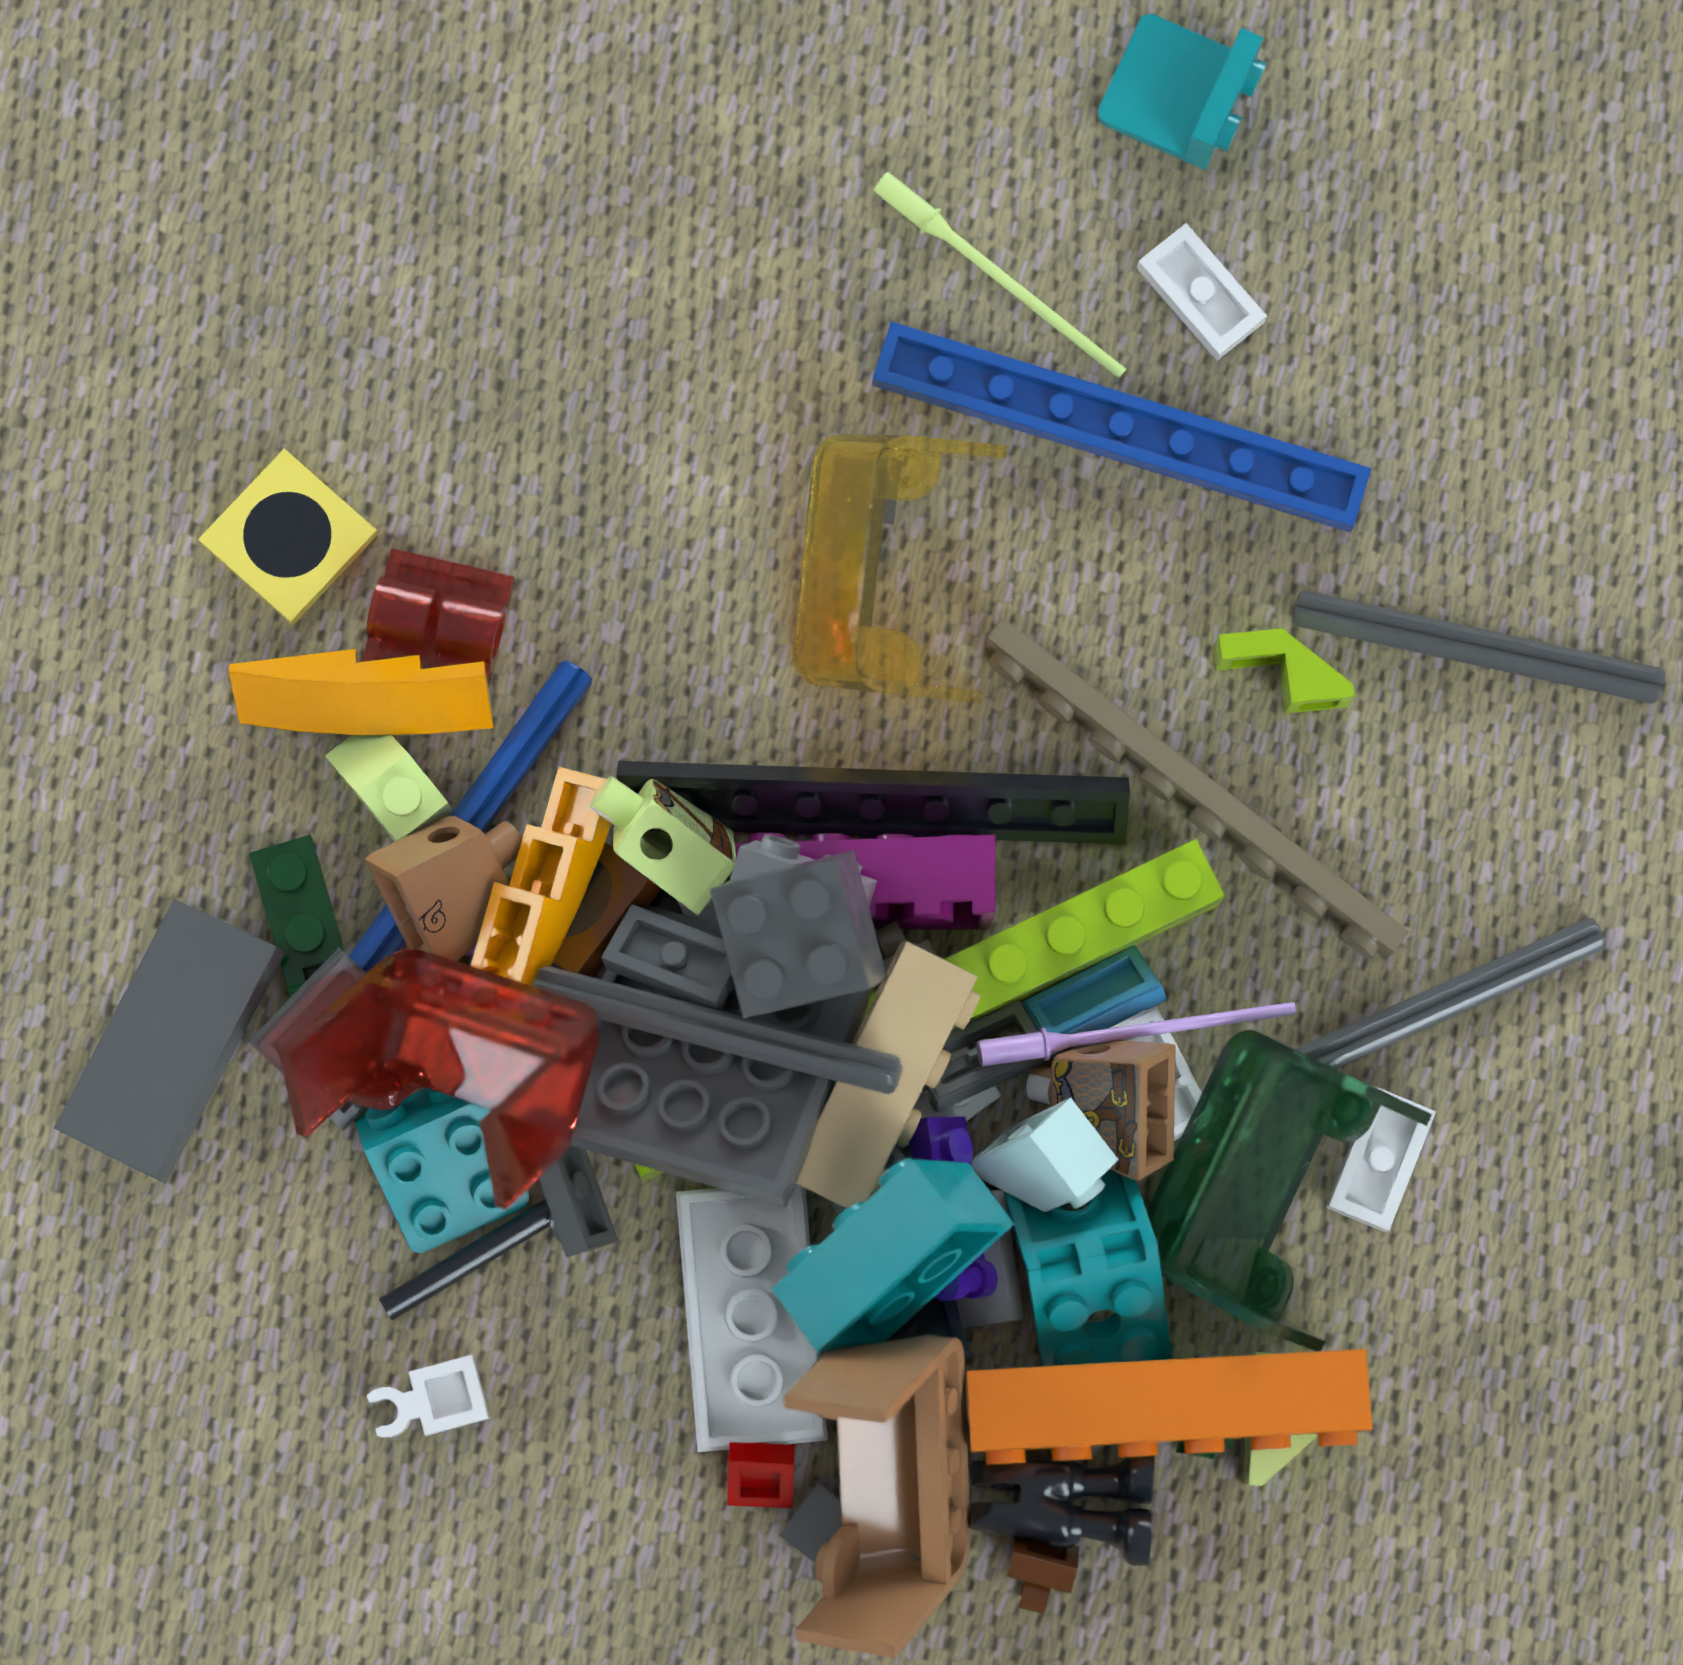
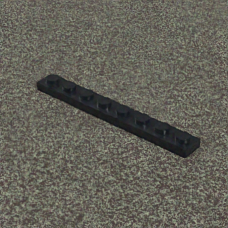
M618 761L616 775L618 781L637 794L648 780L654 779L730 828L733 832L844 834L852 836L904 834L914 836V838L941 837L945 835H996V840L1126 844L1130 798L1129 777Z

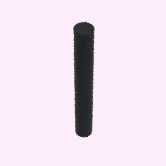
M546 1199L380 1297L379 1300L390 1319H396L550 1226V1209Z

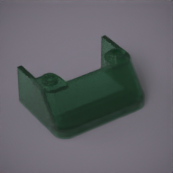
M1244 1030L1238 1032L1223 1047L1174 1151V1160L1168 1164L1147 1209L1158 1244L1161 1275L1258 1330L1316 1352L1322 1351L1325 1340L1282 1317L1293 1292L1294 1275L1289 1263L1285 1259L1269 1251L1323 1135L1340 1142L1355 1141L1369 1130L1381 1106L1425 1126L1428 1125L1433 1114L1257 1031Z

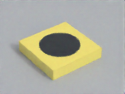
M284 448L198 540L201 545L293 626L379 534L372 525Z

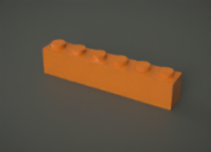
M1367 1349L966 1371L971 1452H985L986 1465L1026 1463L1025 1450L1051 1448L1052 1461L1092 1459L1091 1446L1118 1445V1458L1157 1456V1443L1184 1441L1185 1454L1225 1452L1224 1439L1251 1438V1450L1291 1448L1290 1435L1317 1434L1318 1447L1358 1445L1357 1432L1373 1430Z

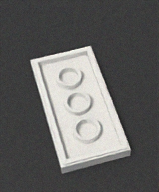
M798 1184L795 1185L787 1207L721 1188L676 1192L698 1453L729 1450V1442L797 1444L828 1441L826 1418H821L816 1413L784 1408V1395L821 1357L820 1352H816L772 1291V1288L788 1274L786 1270L787 1263L800 1251L810 1246L805 1188Z

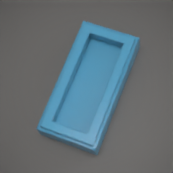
M1134 945L1022 1001V1005L1038 1032L1041 1028H1045L1046 1032L1068 1035L1109 1029L1167 999L1161 983ZM1067 1049L1062 1050V1051H1060V1052H1058V1053L1052 1055V1058L1055 1057L1056 1055H1058V1054H1060V1053L1066 1051Z

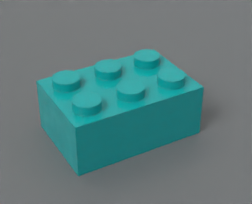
M904 1159L896 1163L881 1176L879 1184L882 1188L865 1203L858 1202L848 1207L836 1217L832 1223L835 1231L819 1246L812 1245L803 1249L787 1263L786 1270L788 1274L772 1288V1291L816 1352H828L885 1342L1014 1225L1013 1221L969 1163Z

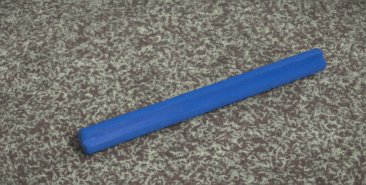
M563 661L559 664L450 816H456L481 829L484 833L591 686L592 678L586 671L569 661ZM387 904L349 955L375 982L380 979L405 944Z

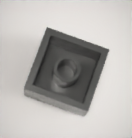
M854 850L730 880L710 889L743 1019L870 989L887 978Z

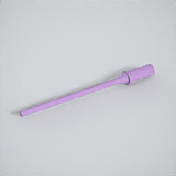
M1294 1002L1068 1035L1046 1032L1045 1028H1041L1036 1033L977 1041V1054L981 1067L1044 1058L1047 1061L1050 1059V1056L1069 1047L1295 1015L1296 1007Z

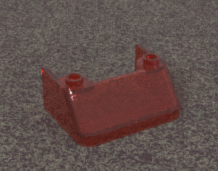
M403 950L383 958L278 1052L296 1133L306 1138L346 1101L376 1110H386L400 1104L420 1085L490 1109L491 1111L480 1121L495 1206L507 1210L570 1147L600 1043V1034L596 1012L585 1003L423 950Z

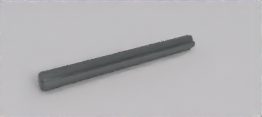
M1306 590L1298 594L1294 604L1293 624L1302 628L1651 704L1660 699L1664 689L1665 671L1659 667Z
M1587 918L1260 1064L1251 1071L1256 1090L1263 1099L1269 1100L1593 955L1606 946L1601 928L1593 918Z
M550 966L541 967L532 984V994L538 1004L880 1093H894L901 1079L903 1066L897 1055L749 1017L743 1019L741 1015Z

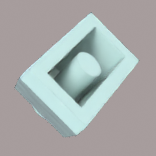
M1069 1098L1007 1127L972 1159V1167L981 1180L1043 1212H1047L1068 1202L1076 1209L1090 1201L1105 1187V1183L1100 1177L1119 1159L1072 1098Z

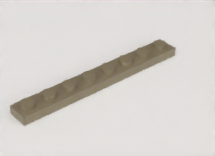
M1002 618L988 635L985 650L992 654L988 663L1000 676L1015 685H1018L1022 679L1042 693L1038 699L1039 704L1059 721L1068 724L1072 717L1092 732L1088 741L1102 755L1114 762H1119L1122 757H1125L1143 771L1138 779L1150 792L1167 802L1174 795L1191 808L1193 812L1190 814L1189 819L1199 830L1217 841L1224 834L1243 849L1239 858L1252 871L1267 880H1270L1275 873L1293 887L1294 891L1290 894V897L1301 909L1317 919H1321L1326 913L1346 928L1342 932L1341 937L1358 953L1367 958H1372L1377 952L1384 959H1387L1409 933L1407 929L1007 620Z

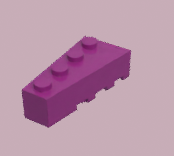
M776 833L748 835V843L755 840L762 842L763 835H773L786 839V835ZM817 834L812 836V841H793L801 846L800 855L815 860L824 858L825 855L855 851L857 863L862 866L860 875L877 880L869 907L874 929H880L897 921L900 929L990 930L996 913V835H945L941 837L914 838V836L904 834H885L876 836V839L850 840V836L844 834ZM735 843L736 858L740 846L748 843Z

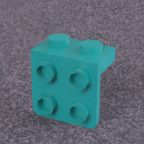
M1146 14L1142 16L1099 106L1097 113L1099 122L1105 127L1206 171L1216 149L1219 148L1227 152L1234 139L1242 117L1233 112L1241 94L1252 98L1261 80L1267 63L1257 59L1264 37L1240 28L1234 44L1230 48L1157 15Z
M473 1067L461 1073L450 1071L440 1074L430 1080L424 1089L402 1099L394 1097L379 1101L371 1106L365 1115L355 1119L366 1157L410 1249L416 1253L427 1252L519 1211L528 1204L529 1195L492 1115L485 1093Z

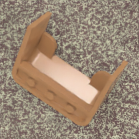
M930 1334L828 1351L784 1395L785 1409L816 1413L819 1417L826 1419H837L842 1526L832 1536L829 1543H823L818 1551L815 1563V1576L817 1581L822 1583L823 1598L795 1628L796 1641L895 1659L963 1576L969 1558L971 1541L970 1528H968L970 1508L965 1366L962 1343L959 1339ZM911 1553L919 1558L921 1562L913 1559Z

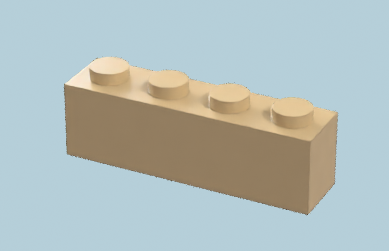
M907 941L900 942L886 971L887 978L881 981L852 1042L854 1045L897 1055L900 1058L903 1068L897 1089L894 1093L884 1094L836 1081L816 1124L810 1150L796 1184L845 1208L858 1202L865 1203L882 1188L879 1180L888 1170L884 1166L895 1144L905 1148L918 1126L922 1112L913 1107L924 1085L934 1089L948 1065L951 1053L942 1048L953 1026L962 1030L966 1027L980 998V994L972 991L977 976Z

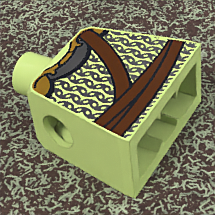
M610 776L593 797L589 808L614 825L613 850L617 855L692 912L699 915L712 898L710 889L723 884L733 871L736 861L733 831L654 779L648 780L637 794L616 778ZM653 828L662 829V830H660V831H655V832L648 831V830L653 829Z

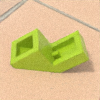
M1283 628L1219 634L1213 646L1216 671L1279 665L1285 714L1347 708L1355 697L1353 683Z

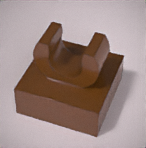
M1013 1539L1007 1577L1023 1581L1018 1608L1044 1614L1051 1589L1071 1594L1078 1571L1079 1546L1074 1545L1054 1550L1051 1546H1047L1045 1542Z

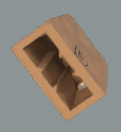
M448 816L364 858L412 955L444 973L477 943L493 884L496 882L509 886L502 869L517 859L522 836L507 821L501 822L484 834L481 829L456 816Z

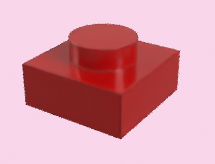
M729 1442L727 1506L792 1508L795 1445L765 1442Z

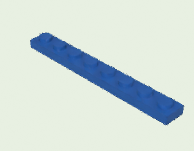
M892 321L890 322L872 378V386L1350 533L1354 528L1371 472V468Z

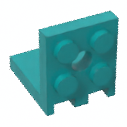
M1108 1169L1100 1177L1105 1183V1187L1094 1198L1084 1204L1087 1207L1077 1211L1063 1210V1208L1071 1205L1068 1202L1043 1212L1004 1192L1009 1217L1014 1223L1012 1229L1026 1273L1040 1367L1172 1359L1158 1244L1136 1180L1130 1179L1111 1169ZM1100 1310L1114 1311L1110 1317L1103 1321L1087 1322L1088 1317L1094 1312Z

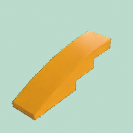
M356 649L229 664V676L240 724L297 732L348 735L434 734L493 728V714L484 661L422 669L420 655L358 662Z
M558 766L542 827L526 824L509 886L496 882L493 884L460 1001V1008L509 1023L517 1024L534 996L532 994V984L536 974L541 967H551L580 907L604 847L611 823L590 809L589 806L593 797L607 779Z

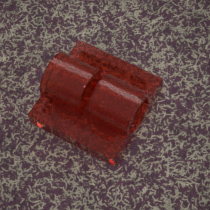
M391 548L384 576L379 578L371 600L366 628L368 639L362 662L420 655L422 669L484 661L489 689L516 583L514 576Z

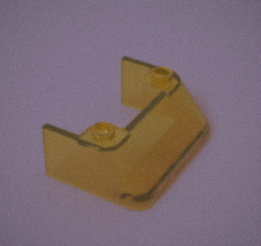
M837 434L827 438L818 446L812 460L793 645L794 666L798 674L806 682L827 688L981 703L982 690L918 684L920 656L915 643L910 637L898 630L872 627L885 499L913 501L927 495L934 488L938 480L941 458L1003 464L1006 459L1007 445L907 435Z

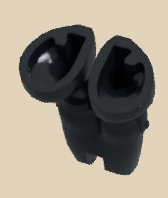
M1155 1456L1124 1457L1122 1462L1102 1468H1084L1081 1460L1052 1461V1457H1025L1026 1463L986 1465V1459L972 1461V1486L1005 1492L1007 1490L1020 1491L1019 1504L1007 1503L1006 1501L971 1503L968 1528L1012 1538L1045 1542L1047 1546H1051L1054 1550L1074 1546L1080 1542L1081 1537L1094 1539L1117 1548L1123 1560L1132 1566H1149L1152 1532L1151 1509L1129 1508L1122 1511L1085 1510L1080 1506L1072 1505V1500L1082 1499V1497H1101L1130 1503L1151 1504Z

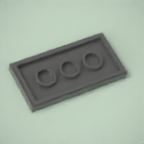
M173 899L54 1129L166 1184L286 952L275 945Z

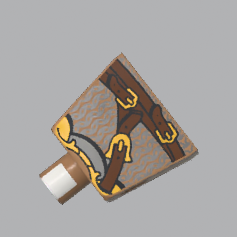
M1117 1040L1075 1046L1056 1055L1052 1066L1042 1064L1031 1070L1026 1086L1028 1098L1031 1101L1050 1106L1072 1098L1119 1159L1109 1169L1139 1181L1174 1160L1176 1045L1161 1042Z

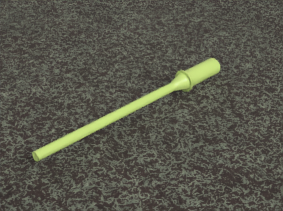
M887 172L880 179L873 192L919 227L921 234L926 232L945 240L1117 378H1120L1127 370L952 231L940 214V208L935 209L890 172Z

